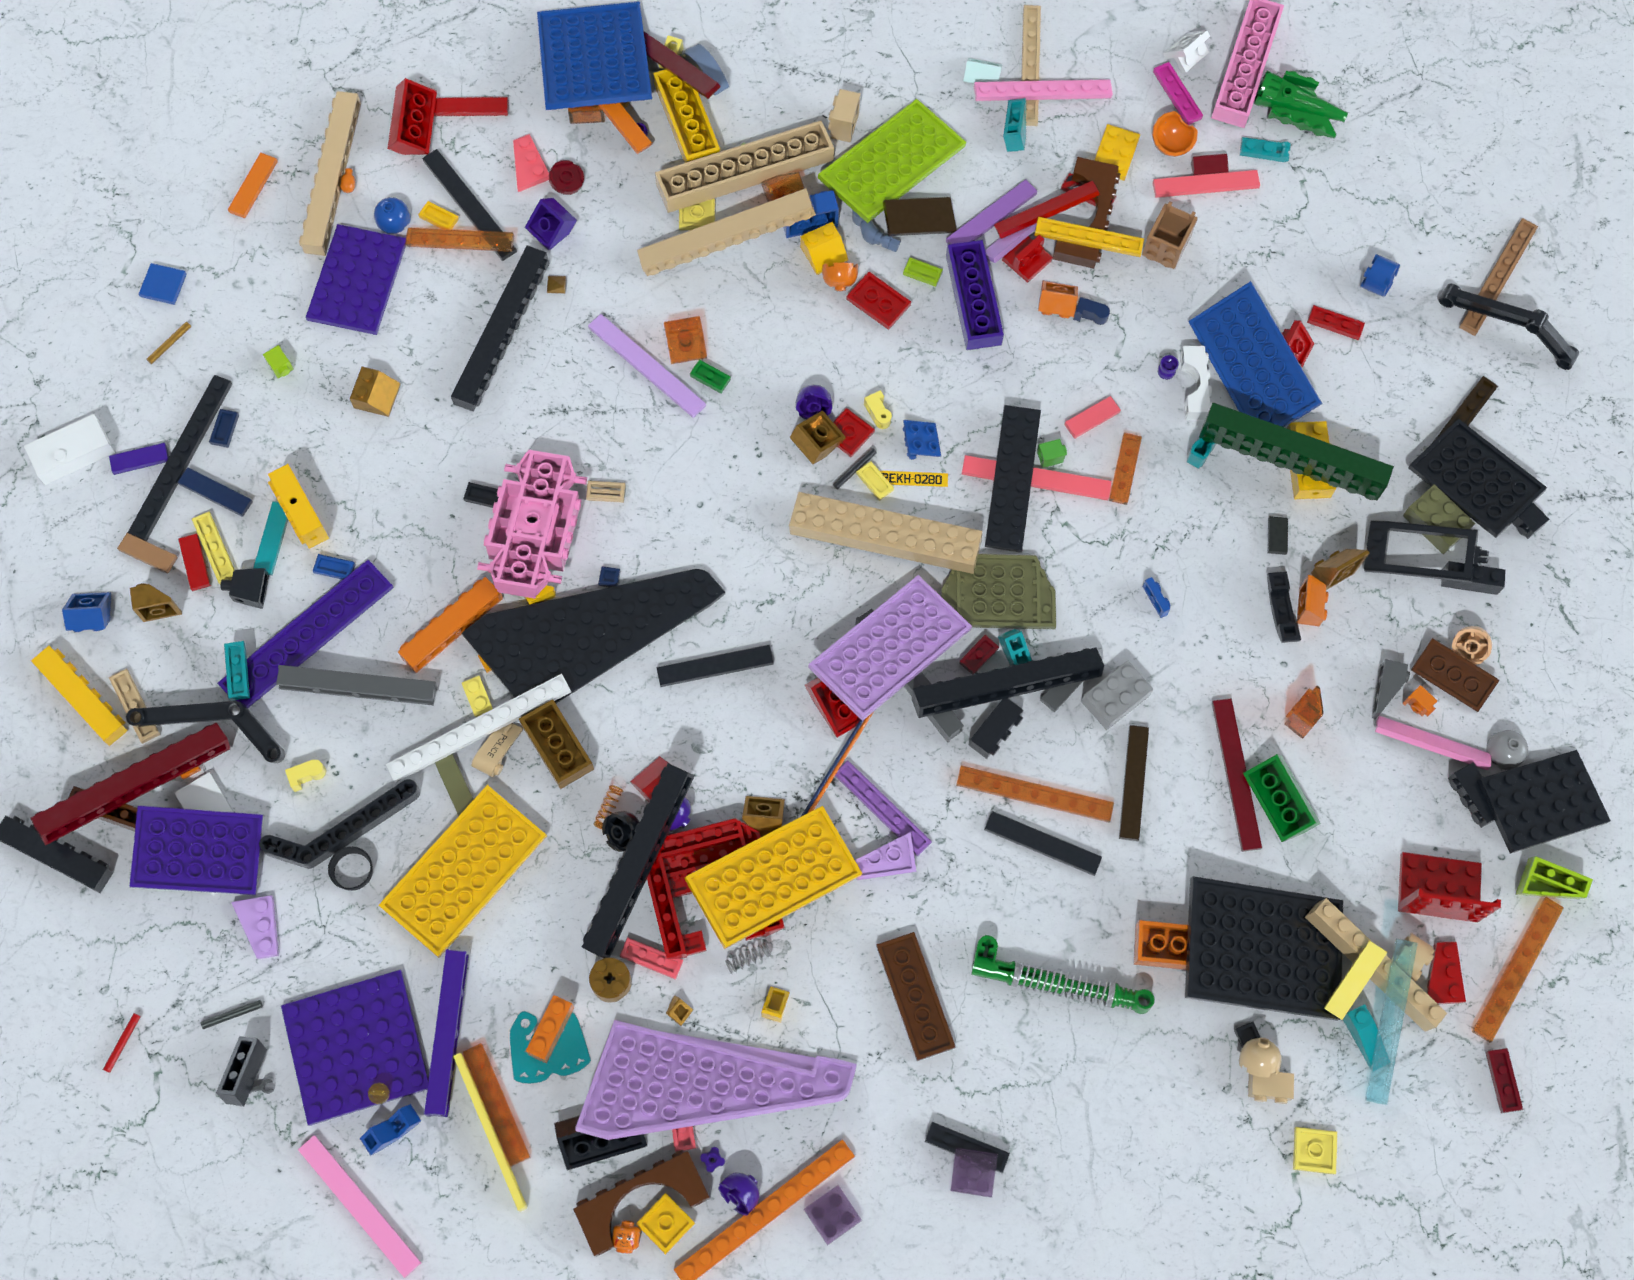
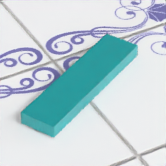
M272 501L253 569L265 568L268 574L272 576L288 523V519L279 502Z

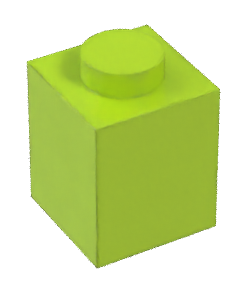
M279 345L262 354L277 379L288 375L290 371L294 370Z

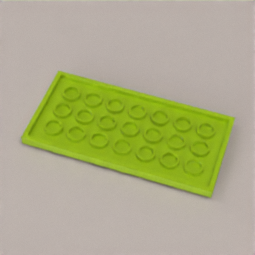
M916 99L818 174V179L831 191L833 190L863 220L869 223L884 211V200H895L902 197L962 150L967 142Z

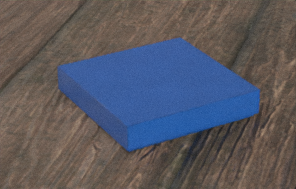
M151 263L139 291V296L175 305L187 275L186 271Z

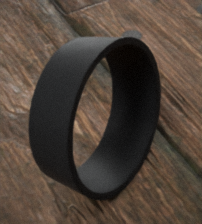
M353 846L345 847L338 850L330 859L328 874L331 881L337 887L349 891L363 888L372 877V861L363 849ZM348 854H360L370 863L368 877L358 886L351 888L341 886L335 877L337 863Z

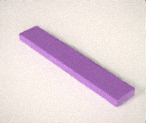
M1025 179L947 237L946 242L948 244L975 241L993 228L994 224L1005 219L1037 195L1038 191Z
M848 760L839 768L835 777L898 838L911 832L913 852L916 856H919L932 843L920 829Z

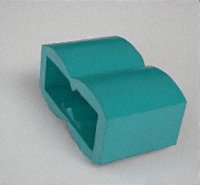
M1198 438L1190 450L1187 463L1198 469L1201 468L1215 448L1216 443H1208L1202 438Z

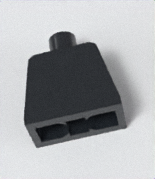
M265 568L234 570L232 580L222 579L220 588L222 591H229V596L234 602L263 609L269 574Z

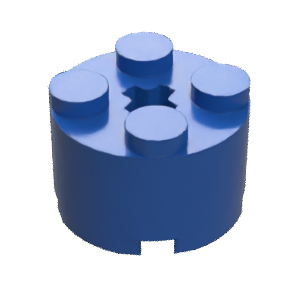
M1376 254L1372 261L1373 266L1368 267L1365 271V278L1361 288L1385 297L1393 284L1394 277L1398 274L1400 264Z

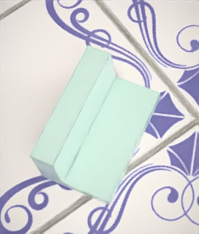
M968 58L963 81L969 83L999 82L1002 64Z

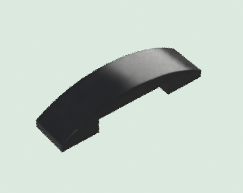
M1287 571L1268 573L1269 599L1281 643L1301 641L1298 622L1295 623L1291 605Z

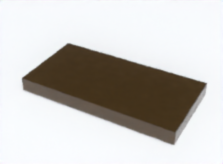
M951 197L883 201L888 236L944 234L957 231Z

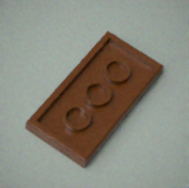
M1433 638L1411 669L1417 675L1476 712H1479L1500 681Z

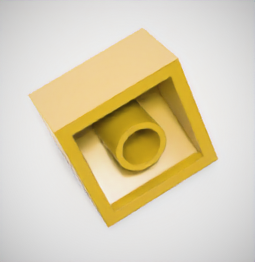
M833 222L800 236V248L816 275L822 273L823 264L828 263V267H833V263H845L848 261L841 236Z

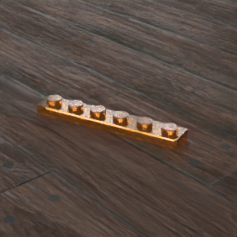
M480 1043L463 1051L510 1166L513 1167L531 1158L483 1044Z

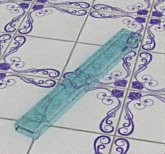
M1398 938L1395 940L1365 1098L1366 1101L1387 1105L1417 942Z

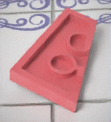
M530 134L513 140L518 192L548 181L549 172Z

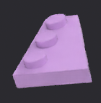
M273 896L231 902L256 958L264 959L279 956Z

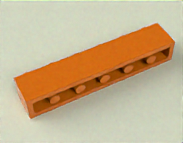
M486 577L476 581L472 589L462 593L458 601L453 605H448L439 617H434L424 630H419L411 641L405 642L400 647L398 654L401 659L415 673L419 672L462 635L463 631L503 599L502 594L495 589V586Z

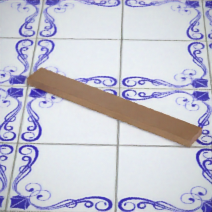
M1522 218L1480 290L1479 296L1497 300L1536 232L1537 225ZM1468 311L1459 328L1476 336L1487 316Z

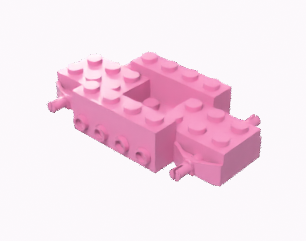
M528 450L517 465L505 464L504 471L517 474L519 482L503 479L502 486L498 487L497 497L499 498L497 502H494L493 519L490 518L488 524L490 531L484 538V546H486L488 557L493 561H490V564L479 562L477 570L491 573L495 589L499 593L535 599L548 583L561 584L562 576L552 575L548 569L564 571L570 544L573 540L574 528L577 524L578 512L581 508V499H579L578 491L569 489L575 483L586 485L587 477L576 476L570 456ZM530 517H536L538 519L535 523H529L527 521Z

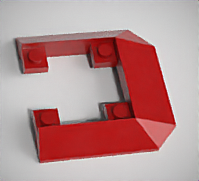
M734 818L666 837L647 877V882L667 959L687 958V956L707 951L702 930L685 935L681 934L673 898L692 894L685 881V877L761 838L759 831ZM783 919L746 937L745 940L762 936L767 937L784 929Z

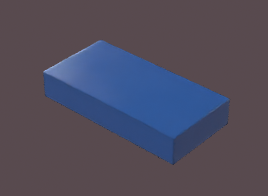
M318 554L313 573L343 580L354 571L356 564L353 561Z

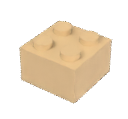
M840 89L838 96L835 95L833 100L834 109L830 110L828 130L831 131L830 138L851 143L859 116L860 93Z

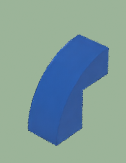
M409 1104L398 1109L388 1120L370 1127L360 1137V1140L371 1156L403 1137L421 1122V1119L412 1105Z

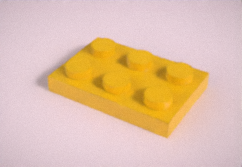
M1107 124L1095 161L1119 166L1120 180L1125 181L1141 134Z

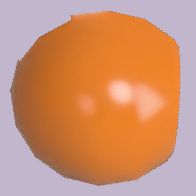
M1176 111L1163 114L1157 119L1153 127L1152 138L1156 148L1162 154L1177 157L1186 154L1194 147L1198 131L1192 125H1187Z

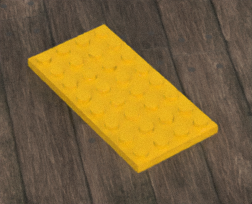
M486 785L382 900L379 906L440 958L543 842L547 835L490 786Z
M821 806L685 877V881L723 948L726 949L853 881L863 873L826 810Z

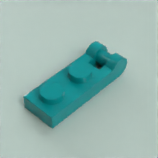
M1242 137L1239 156L1288 162L1290 157L1288 151H1290L1291 144L1289 142L1279 143Z

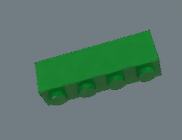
M1276 754L1243 773L1281 842L1299 836L1321 824L1282 755Z

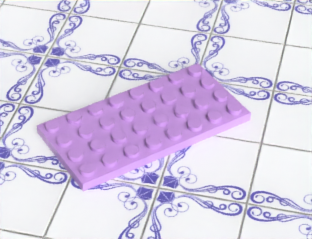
M917 575L809 663L808 668L863 721L967 634L972 626Z

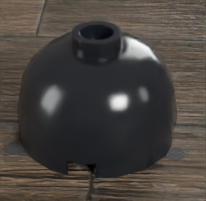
M627 811L614 812L604 819L602 833L603 835L606 834L608 839L606 843L613 850L618 852L626 851L628 842L632 840L635 834V827L640 822L633 813Z

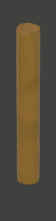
M185 322L146 360L153 364L191 328V325Z

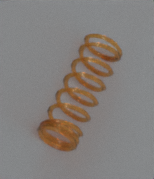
M610 785L609 789L611 791L606 792L608 797L603 799L606 804L601 805L603 810L598 811L600 816L596 817V821L593 823L599 829H602L603 823L597 818H606L600 812L612 814L603 806H610L616 809V806L609 804L606 799L619 802V800L612 798L608 793L622 796L620 793L624 792L617 786Z

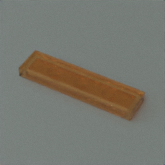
M1128 433L1123 434L1109 497L1111 502L1128 504L1142 440L1141 436Z

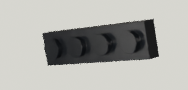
M934 1122L931 1123L925 1139V1143L999 1173L1004 1172L1010 1155L1009 1152Z

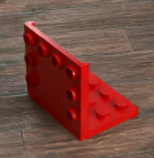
M1407 852L1400 854L1398 912L1477 923L1500 909L1501 900L1496 899L1493 902L1480 901L1482 863Z

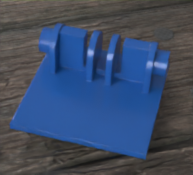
M903 420L904 441L906 442L905 446L908 447L907 456L910 460L916 459L917 455L941 457L936 423Z

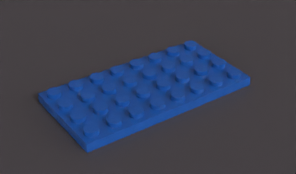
M1251 281L1188 321L1201 345L1205 346V352L1208 353L1212 365L1239 412L1286 427L1323 404Z

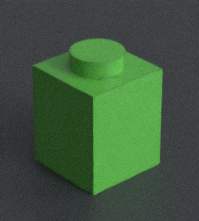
M1060 439L1038 445L1037 455L1042 468L1064 462L1067 450L1065 445H1062Z

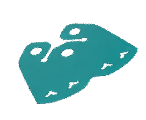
M526 1011L521 1012L510 1029L513 1077L517 1082L539 1083L547 1080L553 1073L560 1076L571 1075L585 1068L591 1061L579 1021L573 1012L547 1064L526 1053V1049L531 1039L527 1040L526 1036L537 1025V1018ZM523 1019H528L530 1022L527 1028L521 1026ZM578 1059L584 1060L583 1062H580L579 1065H577ZM565 1064L570 1067L561 1069ZM538 1070L540 1072H544V1074H539L538 1076H536ZM525 1072L526 1075H528V1077H520V1075H522Z

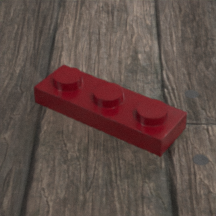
M1508 1048L1485 1052L1500 1113L1523 1110Z

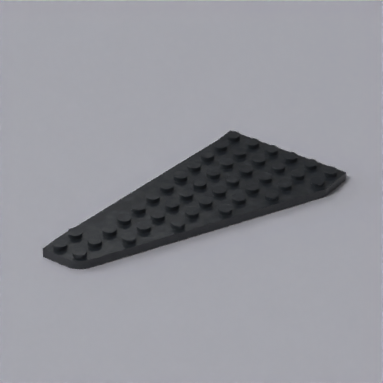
M692 569L486 614L461 634L514 698L562 674L571 693L555 700L554 702L557 704L692 616H696L713 605L725 595V591L707 571Z

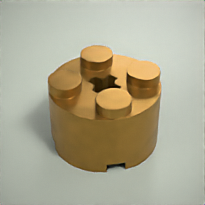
M605 958L597 961L589 974V983L592 991L604 1002H617L630 991L631 975L627 966L618 959ZM613 976L615 981H611V984H608L606 979Z

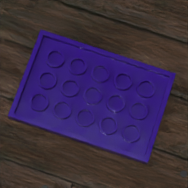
M337 224L305 317L306 320L377 335L407 245V239Z
M138 806L129 888L256 895L260 853L259 842L261 840L263 815Z

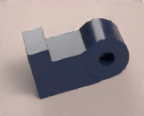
M1080 297L1073 320L1080 322L1081 318L1094 321L1098 325H1103L1108 321L1110 309L1105 304Z

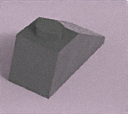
M1385 659L1380 665L1372 713L1373 719H1376L1401 687L1408 682L1410 677L1408 664Z

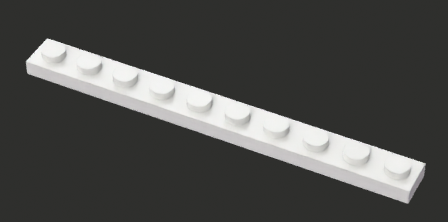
M560 674L387 763L386 766L393 781L397 783L519 720V718L553 699L555 701L571 693V690L563 675Z

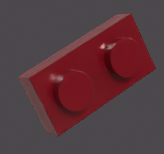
M984 635L960 660L959 664L973 675L996 653L999 646L988 636Z

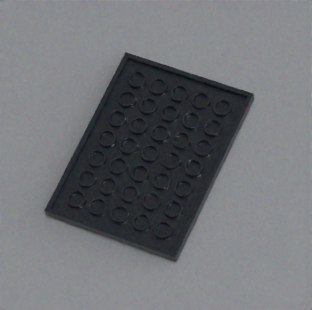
M1195 876L1191 877L1185 998L1335 1021L1341 1020L1324 1009V1007L1342 981V952L1305 918L1316 903L1327 897ZM1327 898L1343 913V900Z

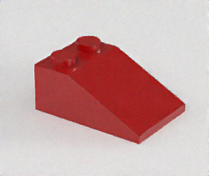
M818 677L805 684L811 699L837 738L857 726L860 718Z

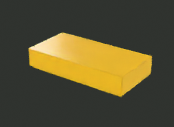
M427 201L418 214L419 218L449 233L459 220L457 215Z

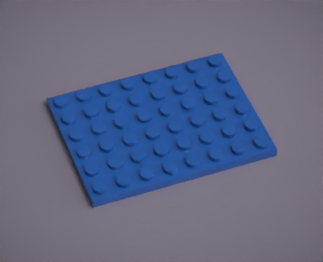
M640 1L537 12L546 110L652 99Z

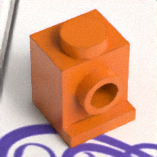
M1420 685L1403 704L1406 705L1408 703L1415 713L1421 716L1425 714L1428 717L1436 709L1433 705L1438 700Z

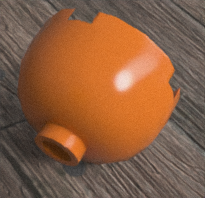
M828 263L823 264V279L828 286L834 287L835 291H846V287L852 286L857 279L858 264L853 266V263H833V267H828Z

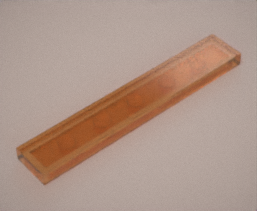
M408 228L405 244L407 247L512 252L514 233Z

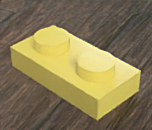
M480 676L461 683L475 718L493 709Z

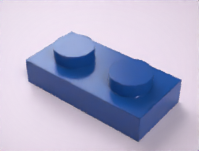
M1152 577L1146 579L1142 587L1159 617L1163 618L1170 611V602L1166 597H1163L1158 582H1155Z

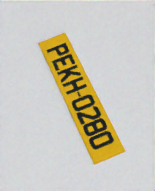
M880 471L891 485L948 487V473Z

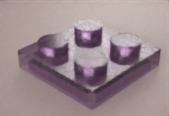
M956 1148L950 1191L992 1198L998 1154Z
M839 1185L804 1209L827 1246L862 1221Z

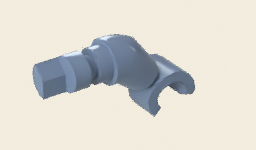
M852 210V220L854 224L860 226L863 239L872 245L882 244V247L897 252L901 241L887 234L884 236V233L876 228L872 220L867 223Z

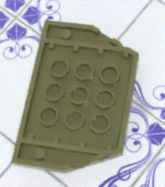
M978 554L974 574L952 569L941 589V597L972 628L1056 629V591L1048 581L1044 569L1041 568L1036 555Z

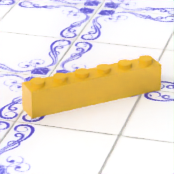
M51 646L46 647L31 662L107 745L111 746L128 731L123 726L126 722L119 715L114 716L111 713L114 709L107 701L104 703L100 701L101 695L95 688L89 689L87 679L82 674L78 676L75 673L77 671L76 667L70 661L66 663L63 660L65 655L58 648L54 650Z

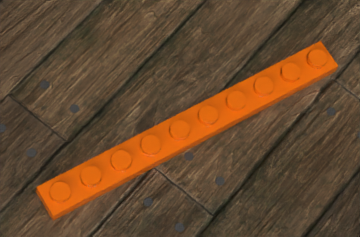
M842 1139L760 1202L747 1216H742L674 1269L680 1280H697L847 1164L855 1155Z

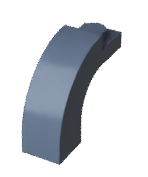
M697 44L694 47L687 48L680 55V57L719 83L721 87L713 95L716 96L729 88L728 82L718 63L702 45Z

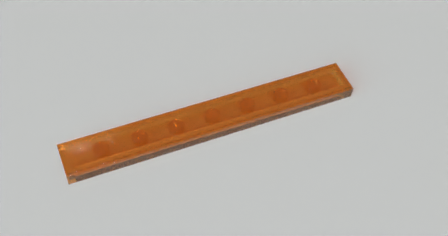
M965 766L960 767L956 785L1108 823L1111 821L1114 802Z
M1547 897L1543 899L1474 1026L1473 1033L1489 1043L1493 1041L1564 907Z

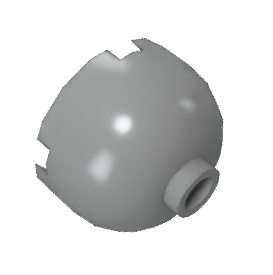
M1504 730L1491 737L1487 743L1486 752L1491 755L1492 763L1494 762L1500 769L1510 770L1517 768L1525 761L1528 755V744L1525 738L1516 731Z

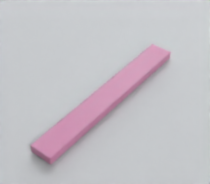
M315 1135L298 1149L404 1278L421 1264V1261Z

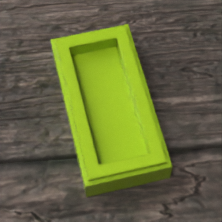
M909 257L903 271V275L935 287L943 273V269Z

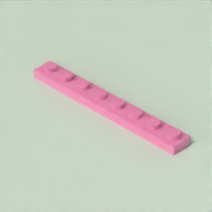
M1110 80L974 83L976 101H1004L1024 98L1026 100L1111 98L1113 95Z

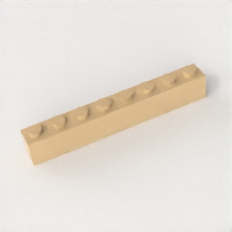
M1327 898L1316 903L1305 916L1352 963L1355 962L1370 940ZM1387 955L1383 958L1370 980L1425 1032L1436 1028L1447 1015V1012Z

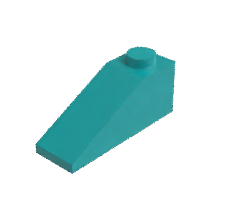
M1026 98L1008 100L1003 134L1007 152L1025 150Z
M1013 629L998 636L1010 666L1032 661L1022 631Z
M1364 1004L1348 1012L1343 1021L1371 1071L1373 1072L1391 1063L1376 1023L1366 1005Z

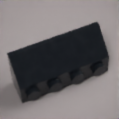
M580 1115L554 1123L556 1139L566 1170L647 1147L645 1134L607 1140L577 1132L576 1125Z

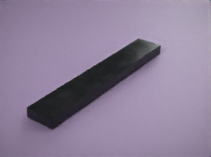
M770 645L656 668L660 687L774 665Z
M994 811L991 812L984 829L987 832L1093 876L1096 875L1102 856Z

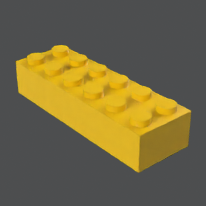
M666 69L653 73L654 86L684 163L719 153L720 147L698 92Z

